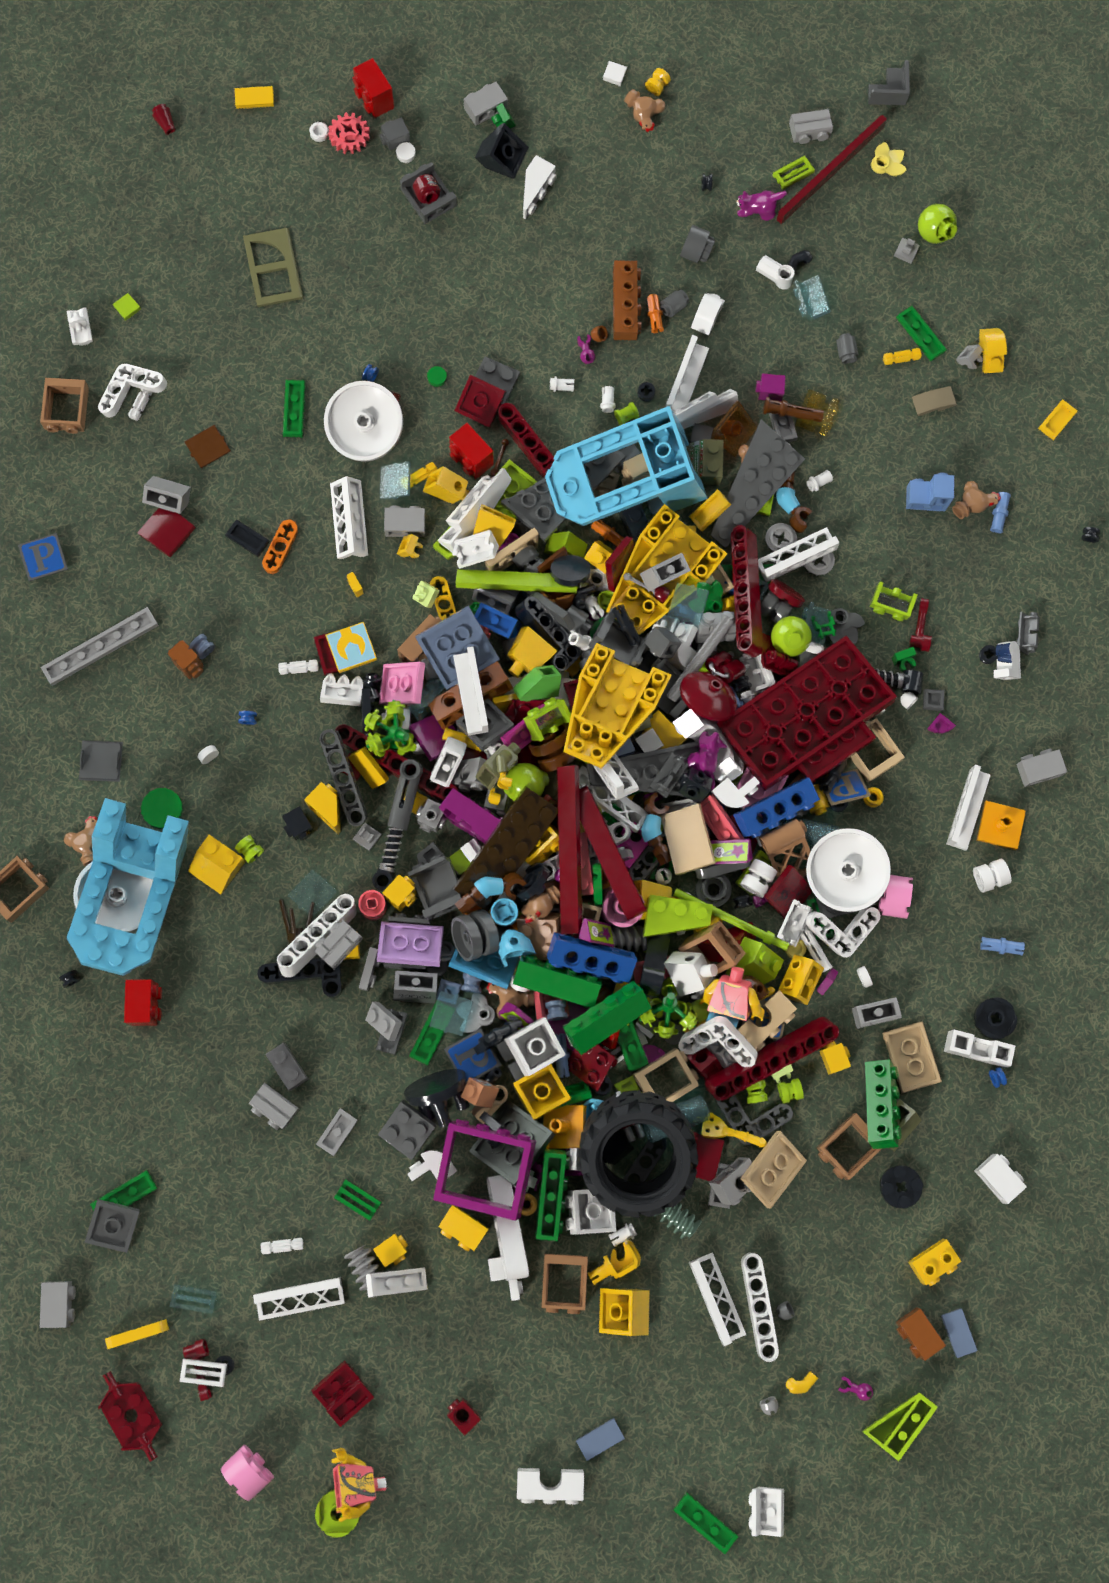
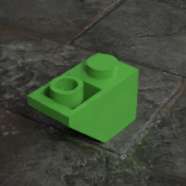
M554 665L535 667L514 686L513 691L520 701L559 697L561 674Z

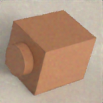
M469 1077L461 1097L475 1106L492 1108L499 1088L486 1080Z

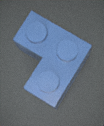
M937 473L934 474L930 482L923 479L910 480L907 485L906 509L946 511L954 499V475Z

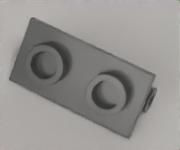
M1020 612V619L1018 620L1019 634L1017 644L1020 652L1026 655L1035 653L1036 649H1038L1039 634H1032V631H1039L1040 617L1036 612H1031L1030 616Z
M671 753L650 787L667 798L689 765L685 762L686 759Z

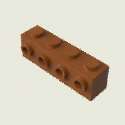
M614 260L613 340H637V334H641V322H638V316H641V304H637V298H641V286H637V280L641 279V268H637V261Z

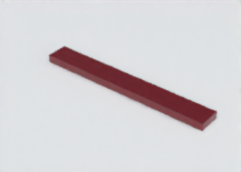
M880 115L779 210L777 221L780 224L784 223L884 129L887 118Z
M571 765L557 767L561 934L563 935L580 934L582 926L579 766Z

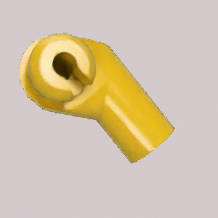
M810 1371L802 1381H796L794 1378L788 1379L786 1388L792 1394L806 1393L818 1378Z

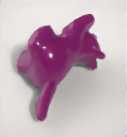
M765 190L758 194L749 195L746 191H743V195H740L737 200V205L741 208L737 214L741 217L760 214L761 219L769 221L776 215L777 200L784 198L787 192L775 193L771 190Z
M704 731L699 737V751L690 753L687 763L690 769L693 767L713 779L712 791L715 788L714 772L717 768L718 752L721 748H727V745L720 739L718 732H714L709 736L708 732Z

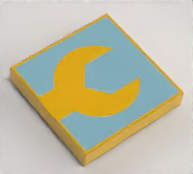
M364 622L326 634L339 673L377 661Z

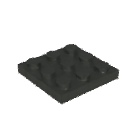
M506 1100L494 1117L503 1127L510 1131V1135L526 1134V1136L531 1137V1140L536 1141L531 1168L556 1135L537 1120H533L530 1115L509 1100ZM479 1137L469 1152L513 1185H517L524 1148L502 1143L497 1148H494L485 1141V1138Z

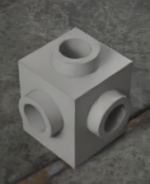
M427 799L424 807L420 806L416 814L420 829L431 833V831L437 833L439 828L442 829L447 818L439 809L441 804Z

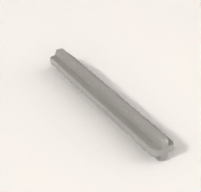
M725 615L667 693L669 699L674 702L678 700L681 695V681L687 674L699 671L732 626L734 621L730 617Z

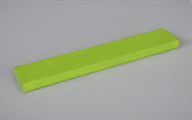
M457 569L456 588L577 593V586L571 587L558 584L554 581L555 578L551 577L550 573Z

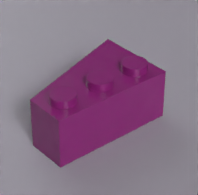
M452 788L439 806L441 812L453 825L483 843L487 841L502 817L496 818L490 810L480 807L475 801L467 798L454 788Z

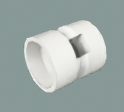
M754 859L749 867L750 873L745 874L740 885L750 893L763 898L769 889L768 883L774 880L777 871L767 863Z
M1003 859L992 861L989 863V866L984 864L973 868L974 878L982 893L993 890L995 885L1002 887L1011 883L1010 870Z

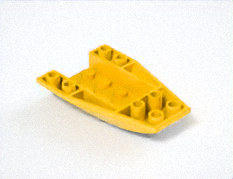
M665 504L639 535L606 610L607 613L611 608L616 607L619 610L617 606L623 604L630 619H633L635 622L634 627L638 635L697 590V583H705L728 554L714 542L708 543L678 519L680 516ZM680 553H683L691 570L662 585L670 589L668 598L663 604L653 597L652 591L648 592L646 588L630 580L626 581L623 578L625 573H630L633 578L643 582L640 573Z
M596 643L579 675L564 753L602 769L655 710L672 675L655 667H652L650 673L634 668L614 659L615 650Z

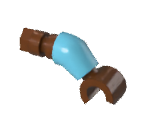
M794 471L777 490L776 499L778 504L788 514H792L789 520L790 526L795 532L802 533L807 528V524L800 517L806 519L812 513V510L807 507H800V503L793 490Z
M658 792L645 799L644 809L647 815L641 828V835L644 842L653 847L654 850L652 852L662 866L672 859L666 844L661 842L663 840L660 835L662 834V818L659 816L666 813L670 806L665 805L661 809L656 808L654 805V800L658 797Z
M514 872L507 874L503 879L486 876L477 880L474 883L475 886L470 889L472 892H467L455 903V906L464 915L477 905V900L481 901L489 896L501 895L505 892L510 899L515 900L516 895L513 890H510L511 887L517 883L522 886L527 884L520 874Z

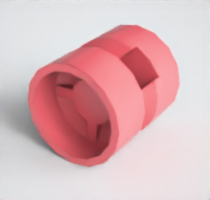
M368 890L360 896L358 906L365 918L378 920L385 915L387 903L380 892Z

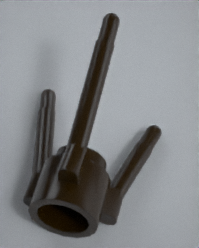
M280 899L279 903L287 932V940H289L290 944L303 932V928H296L293 908L289 909L290 928L284 902ZM314 902L310 904L306 928L312 922Z

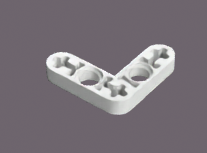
M121 364L116 369L99 402L98 409L105 417L111 418L119 411L131 386L160 393L167 387V380L159 372L130 364ZM145 375L142 381L137 382L139 376ZM117 387H121L119 393L113 394Z
M871 906L860 910L842 932L824 914L813 911L806 917V925L836 954L842 957H849L876 926L881 915L878 909ZM868 912H871L872 919H868ZM815 917L818 918V922L821 925H824L822 928L818 925H815ZM856 926L861 928V933L858 937L853 935V929ZM829 929H833L835 932L831 940L826 938V933ZM838 941H840L843 944H846V951H843V947L840 944H837Z
M716 1016L683 1034L678 1044L679 1049L685 1054H694L719 1041L743 1067H752L758 1056L755 1048L723 1016ZM705 1032L710 1038H703L699 1033ZM729 1039H736L739 1044L733 1045L729 1042Z

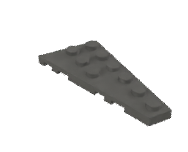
M762 419L727 496V500L732 505L718 517L710 535L724 548L731 543V532L737 525L746 526L805 460L801 454Z
M617 450L584 464L593 492L625 459V455ZM545 478L525 490L522 489L516 495L501 501V504L530 530L535 527L539 533L538 537L544 542L567 520L557 514Z
M698 741L621 757L619 759L639 786L638 791L656 793L657 791L652 789L650 785L671 753L678 757L679 755L684 757L687 763L690 753L698 752L700 746ZM587 764L590 785L607 787L593 765ZM687 766L684 772L687 773L690 768ZM612 767L616 774L619 775V768ZM623 782L624 789L631 786L628 782ZM678 782L669 795L683 796L679 793L680 784ZM711 790L704 799L713 794Z

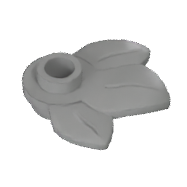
M473 993L471 1001L461 1002L455 1008L460 1017L464 1019L460 1030L465 1033H473L482 1026L492 1024L496 1016L494 1009L488 1005L487 998L480 993ZM488 1012L487 1017L482 1018V1013Z

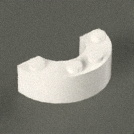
M690 709L673 722L676 731L683 735L685 739L691 738L695 742L699 741V737L704 731L708 732L709 736L714 732H718L720 739L727 745V748H721L718 752L717 768L714 772V777L718 783L723 782L727 777L731 781L743 773L744 763L717 726L719 721L705 719Z

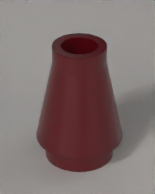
M165 104L155 106L152 109V117L164 130L165 134L168 135L175 132L176 129L170 108L166 107Z

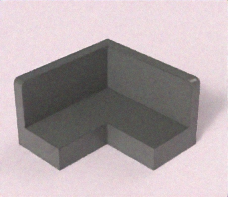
M909 60L904 61L902 68H887L886 85H868V104L906 105L910 94Z

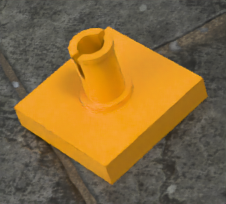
M985 801L977 840L1017 850L1026 811Z
M566 1105L544 1115L543 1125L556 1134L546 1147L547 1149L580 1148L581 1133L586 1122L585 1105Z

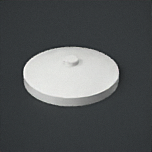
M357 381L343 386L331 397L324 414V428L328 440L339 453L356 461H373L388 454L399 441L403 430V414L397 399L385 387L370 381Z
M840 829L825 835L815 844L807 861V879L811 890L823 904L838 911L855 912L870 907L882 897L890 881L891 867L886 850L872 835L857 829Z
M92 862L81 871L75 882L73 894L76 909ZM113 869L96 924L129 933L136 932L153 879Z

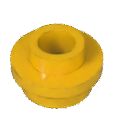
M876 787L868 788L870 795L874 794L877 799L872 801L870 797L863 798L864 803L872 808L880 806L884 799L882 791Z

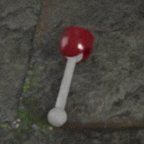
M630 573L624 574V580H630L646 588L643 582L633 578ZM660 586L652 590L653 597L663 604L668 598L670 589Z

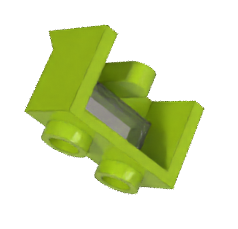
M879 582L870 607L874 608L873 612L884 615L885 612L891 614L892 618L897 621L908 620L918 594L914 593L912 596L901 593L902 590L899 588L891 590L883 587V582Z
M548 699L544 702V707L540 709L536 707L527 712L528 716L523 718L531 734L532 741L544 740V734L554 733L559 730V725L570 723L571 713L564 699Z

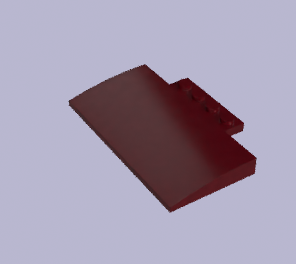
M846 635L738 708L732 717L717 722V726L751 774L755 776L760 782L761 787L766 791L797 769L805 778L809 777L813 783L876 739V736L865 722L893 704L897 696Z

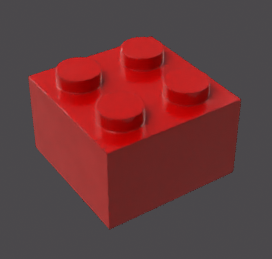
M371 58L354 67V77H352L355 84L354 92L358 99L362 98L364 101L363 105L368 114L371 113L374 118H377L394 109L392 87L375 60Z
M468 423L449 437L450 456L456 463L460 462L464 466L462 468L469 477L473 476L477 479L494 465L493 450Z
M125 980L124 1023L131 1026H157V1022L161 1020L162 1015L161 1008H158V1000L162 999V987H159L157 982L153 980Z

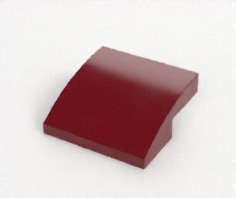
M158 508L137 533L171 558L196 527L180 514Z
M345 1360L311 1389L313 1395L326 1408L327 1413L340 1427L374 1398L370 1390Z

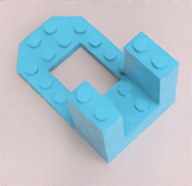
M667 406L557 451L554 462L545 475L557 514L585 526L656 497H659L674 512L708 499L702 480L694 470L686 446H689V442L684 428L671 407ZM639 442L650 476L595 498L584 464Z
M107 798L104 799L92 834L93 862L67 935V940L76 953L81 965L124 976L130 973L131 970L151 961L187 848L189 821L168 815L163 831H155L126 823V804ZM113 869L153 879L136 934L96 924Z

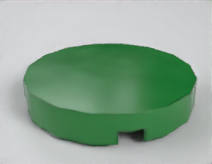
M156 788L150 791L144 797L141 804V814L144 820L152 827L158 829L164 828L168 815L181 818L183 812L180 797L173 790L167 788Z
M600 863L593 864L595 906L603 905Z

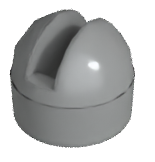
M775 1396L768 1397L759 1402L762 1411L766 1415H771V1411L777 1413L778 1402Z

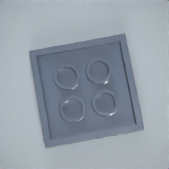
M469 605L415 636L446 690L458 684L453 655L467 653V647L474 648L478 672L500 660Z

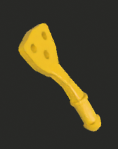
M708 1113L703 1121L701 1136L704 1138L717 1139L731 1136L759 1147L767 1145V1141L764 1138L749 1134V1132L729 1128L721 1118L713 1113Z

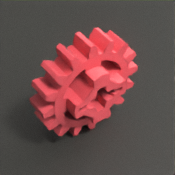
M346 112L344 117L337 115L338 120L333 119L332 125L329 126L328 135L331 145L336 146L337 151L343 149L344 154L347 153V150L354 154L355 149L361 152L360 147H366V141L370 140V130L367 126V121H362L361 115L355 118V113L348 116Z

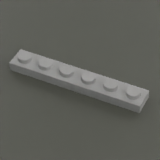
M146 607L45 664L41 669L49 683L53 686L159 625L149 608Z

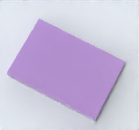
M382 921L377 962L440 967L444 926Z

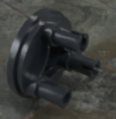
M448 1069L432 1073L413 1082L404 1091L405 1099L410 1105L418 1106L420 1113L430 1120L434 1119L436 1115L440 1128L444 1127V1123L448 1126L452 1122L446 1107L448 1105L447 1099L453 1096L459 1111L470 1107V1103L461 1097L466 1086V1075L461 1069Z

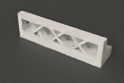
M694 335L691 337L666 407L670 406L673 411L689 403L709 348L696 344L698 337Z
M346 476L330 484L337 559H344L351 555L359 557L368 555L361 480ZM342 486V492L339 496L338 487ZM342 503H343V504H344V510H343L342 514H340V507H341V505H342ZM345 522L346 529L344 533H342V526ZM347 541L348 550L344 552L343 546Z
M826 527L758 559V568L767 583L837 550L839 541L836 536L832 538ZM825 534L827 540L820 544H815L816 539ZM803 544L811 546V548L801 553L797 552L799 546ZM783 553L794 555L784 561L780 560ZM766 561L776 563L767 569H764L762 565Z
M467 647V653L453 655L469 736L488 732V722L474 648Z
M616 754L602 769L593 765L616 800L639 790V786ZM612 767L619 768V775L616 774ZM623 782H628L631 786L624 789Z
M582 765L579 769V788L587 785L597 806L619 822L628 825L633 832L637 833L646 818V811L626 796L616 800L608 787L590 785L587 768ZM612 803L616 804L622 811L614 810Z
M974 765L969 770L946 843L964 851L968 849L990 778V774L981 772V766Z
M713 1252L690 1261V1267L722 1345L731 1344L733 1340L746 1335ZM711 1259L713 1269L710 1275L703 1272L700 1262ZM714 1272H716L718 1278L713 1277ZM712 1279L720 1282L722 1286L719 1296L711 1292L709 1285ZM723 1291L726 1296V1299L721 1297ZM720 1299L729 1303L730 1309L727 1316L720 1314L718 1309ZM731 1312L733 1313L735 1320L730 1318ZM728 1320L737 1323L740 1330L739 1333L729 1336L726 1329Z
M341 1277L253 1295L254 1304H257L259 1321L345 1304ZM338 1288L340 1300L330 1301L324 1295L328 1289ZM325 1290L322 1295L318 1293V1291ZM315 1293L320 1298L315 1305L309 1306L302 1301L306 1294ZM293 1297L299 1302L294 1309L288 1310L281 1305L285 1298ZM321 1299L326 1301V1303L319 1304ZM271 1301L277 1305L273 1313L263 1315L262 1302ZM300 1303H302L304 1306H306V1307L298 1308V1306L300 1305ZM279 1307L284 1310L281 1312H276Z

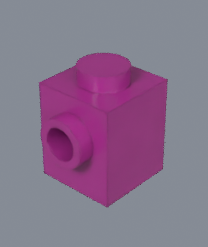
M762 374L760 381H756L755 392L759 393L758 400H765L766 397H770L771 400L782 401L785 390V375Z

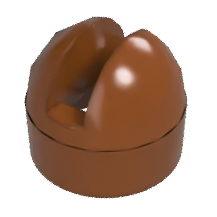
M597 326L592 329L591 338L594 341L602 342L607 339L608 333L604 326Z

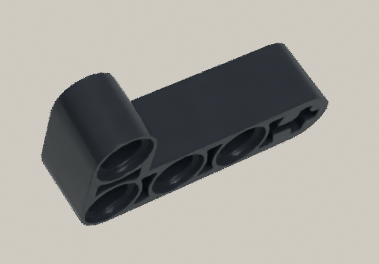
M533 596L527 597L517 605L515 612L526 627L529 626L557 650L544 666L554 665L560 674L566 671L580 657V647L569 643L571 642L568 641L570 635L537 598Z
M671 933L650 936L648 939L639 987L647 995L659 997L665 974L664 962L667 959Z
M322 958L311 959L293 977L283 976L280 973V969L277 971L276 968H279L278 963L263 964L257 972L258 978L265 984L321 979L324 994L333 999L339 997L343 990L340 964L334 972L328 973L325 970L327 963ZM314 965L315 972L312 975H306V966ZM269 969L273 973L278 972L280 978L278 979V976L274 974L270 975L269 979H267L263 974ZM336 983L338 985L337 992L333 994L328 993V985Z

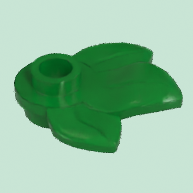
M715 580L711 585L698 582V598L689 602L690 608L697 614L721 612L723 609V602L721 600L723 588L718 580Z

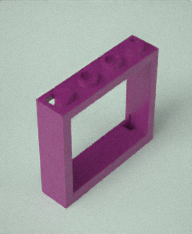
M456 1119V1121L449 1123L433 1200L514 1221L520 1219L536 1141L531 1140V1137L526 1136V1134L519 1133L518 1136L510 1135V1131L505 1129L490 1130V1126L485 1124L469 1125L467 1120ZM457 1132L524 1148L512 1206L445 1190Z

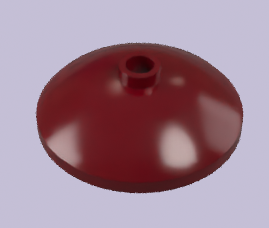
M692 672L687 674L680 683V694L683 701L697 715L712 721H724L735 713L737 708L735 694L731 687L720 677L708 672Z

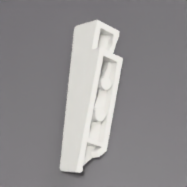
M731 389L718 396L716 393L709 391L673 412L685 429L693 426L695 423L699 424L737 410L739 408L738 394Z
M505 468L500 469L494 477L489 475L482 477L447 518L446 522L451 527L438 539V542L453 553L455 540L473 535L481 504L492 509L495 508L512 480Z

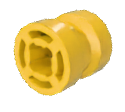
M657 68L653 72L652 78L646 81V89L652 94L660 96L664 90L663 87L667 86L671 81L670 75L665 70Z

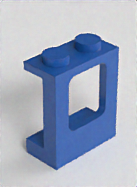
M482 602L474 615L480 625L507 639L515 638L522 626V623L517 619Z

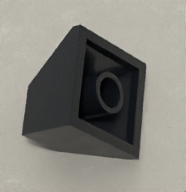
M502 123L482 141L475 159L486 169L515 179L529 147L505 123Z

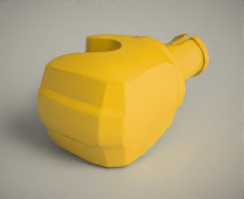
M630 1239L623 1243L624 1257L622 1259L616 1257V1250L614 1248L612 1249L610 1259L607 1255L603 1256L604 1264L588 1272V1276L594 1285L610 1275L614 1276L615 1279L621 1278L639 1267L641 1257Z

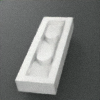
M425 1267L366 1275L368 1297L427 1290Z

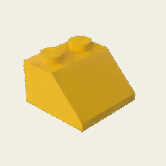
M321 782L304 800L309 809L339 834L341 832L339 795L329 783L325 785Z
M208 835L196 851L188 872L222 895L246 861L220 841Z
M551 1064L513 1083L516 1093L533 1120L571 1100Z
M455 1205L450 1207L438 1226L442 1229L440 1232L442 1235L450 1240L452 1237L460 1241L458 1245L468 1252L470 1249L475 1251L489 1229Z
M600 1288L599 1333L626 1336L649 1335V1290Z

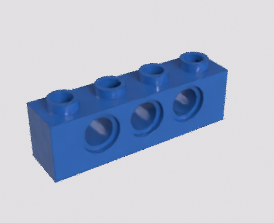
M803 778L733 814L743 837L751 836L755 838L763 834V829L767 827L772 829L780 825V820L784 818L789 820L798 815L797 811L801 809L806 811L815 806L814 802L820 800L810 778ZM793 795H795L797 798L796 805H794L792 802ZM776 804L780 807L779 814L775 812ZM758 813L763 816L762 823L757 820Z
M555 932L547 953L548 961L554 967H568L577 973L588 972L597 978L608 977L617 983H623V981L630 983L637 962L634 952ZM571 951L576 952L575 956L566 957L567 953ZM589 957H596L595 961L586 962ZM609 962H616L613 967H606Z

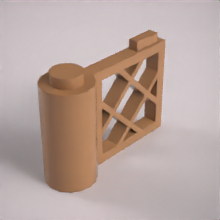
M794 819L759 837L771 866L777 871V879L788 866L786 864L790 856L798 858L794 865L798 873L802 877L807 875V867L805 869L799 868L802 860H808L811 852L805 838L807 828L802 820ZM802 843L803 848L800 854L792 852L796 845ZM780 853L785 854L782 863L775 862L774 856Z

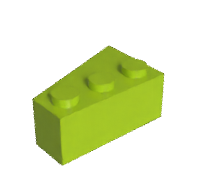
M650 895L648 897L642 938L708 927L711 922L713 904Z
M916 1393L862 1432L899 1461L938 1407L921 1393Z

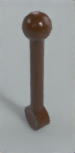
M508 439L501 441L502 447L495 467L491 470L492 476H495L498 472L505 447L509 444Z

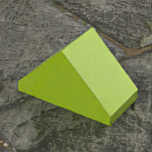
M570 531L553 533L547 541L544 553L553 555L564 546L567 549L568 555L584 558L588 544Z

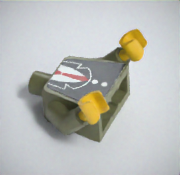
M514 742L508 747L504 744L501 745L485 761L475 776L490 790L488 801L491 804L498 805L500 802L501 794L495 793V789L499 787L508 790L512 785V778L506 777V775L518 760L517 755L521 751L520 747Z

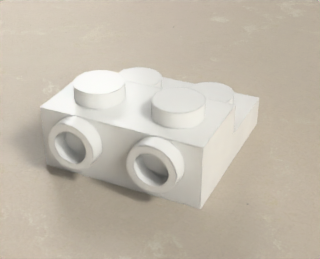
M589 1189L568 1191V1195L564 1199L565 1207L569 1208L566 1228L570 1230V1234L616 1232L615 1212L601 1205L596 1196H592Z

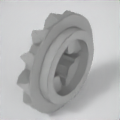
M777 523L767 530L765 541L768 548L775 552L796 542L797 535L795 530L788 524ZM784 532V540H786V542L782 541L778 545V539L776 538V536L780 537V535H782V533Z
M831 552L822 557L823 564L819 563L814 566V560L805 564L804 567H806L809 573H813L816 576L825 575L834 566V554Z

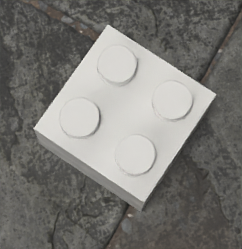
M546 1017L534 1021L504 1039L524 1076H530L566 1055Z

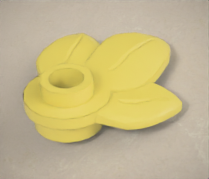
M886 142L877 146L875 157L871 162L872 170L878 174L887 173L891 176L903 174L906 168L900 163L903 160L904 151L889 150Z

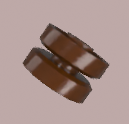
M566 723L559 725L558 731L544 734V740L531 741L528 744L532 755L537 757L536 762L543 772L557 770V767L566 766L576 758L564 753L569 727Z

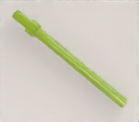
M676 888L673 895L681 900L706 903ZM714 906L712 908V915L763 939L762 942L768 945L773 944L785 951L787 950L790 943L777 938L774 933L770 931L765 932Z

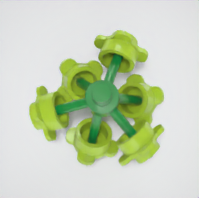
M393 700L388 702V706H384V709L387 710V716L384 720H382V716L378 715L379 710L377 709L374 713H368L365 717L366 732L369 729L376 731L379 727L388 731V736L380 735L379 733H375L373 736L371 733L368 734L366 747L370 752H374L376 756H384L385 751L390 748V742L393 740L398 747L397 753L399 755H404L408 751L413 752L417 748L413 741L414 735L405 732L401 728L403 721H405V716L403 715L405 704H401V701Z
M667 977L661 988L662 994L665 996L663 1002L659 998L650 999L647 997L651 1009L639 1018V1021H642L644 1025L648 1023L652 1027L651 1023L656 1021L655 1017L661 1018L663 1011L666 1012L665 1020L660 1021L658 1027L653 1029L654 1032L659 1033L660 1037L666 1039L671 1038L672 1035H677L679 1032L675 1029V1024L670 1021V1017L673 1020H681L679 1024L683 1026L682 1031H685L687 1028L691 1030L693 1027H696L698 1022L696 1019L698 1013L694 1014L691 1012L693 1005L690 1002L684 1003L675 998L678 992L671 977Z

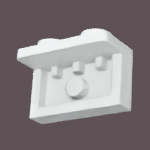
M756 1487L752 1489L749 1495V1505L752 1506L749 1528L752 1530V1536H784V1489Z

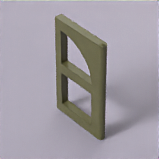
M289 228L243 236L257 307L303 299ZM264 243L271 245L282 253L285 260L255 266L251 244ZM287 269L292 292L261 297L257 275Z

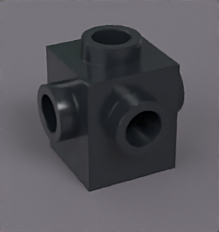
M691 767L687 773L684 772L678 781L680 784L679 793L685 798L700 804L710 792L713 779L704 772Z

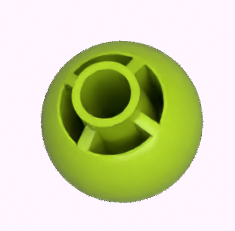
M933 204L924 209L918 219V230L922 238L933 244L943 243L948 239H952L957 233V220L953 210L943 204Z
M788 616L780 619L774 625L771 632V641L774 648L779 653L789 657L802 654L811 643V629L799 617Z
M519 763L514 765L506 775V777L512 778L511 787L508 790H503L513 801L516 800L525 786L541 796L545 786L549 784V777L546 772L541 771L533 764Z

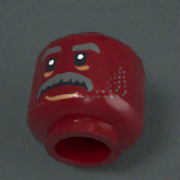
M430 174L420 175L413 183L414 193L421 203L431 204L440 196V187L436 179Z

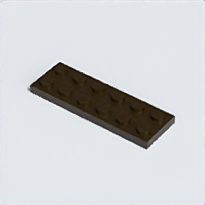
M525 786L453 889L463 896L467 892H472L470 889L475 886L474 883L480 878L487 876L503 879L509 873H516L558 814V808ZM500 895L489 896L481 901L477 900V906L489 912Z

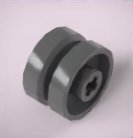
M479 909L471 912L469 915L457 916L452 920L451 933L453 942L460 956L465 961L469 962L478 959L481 955L487 956L498 951V931L494 920L486 910Z

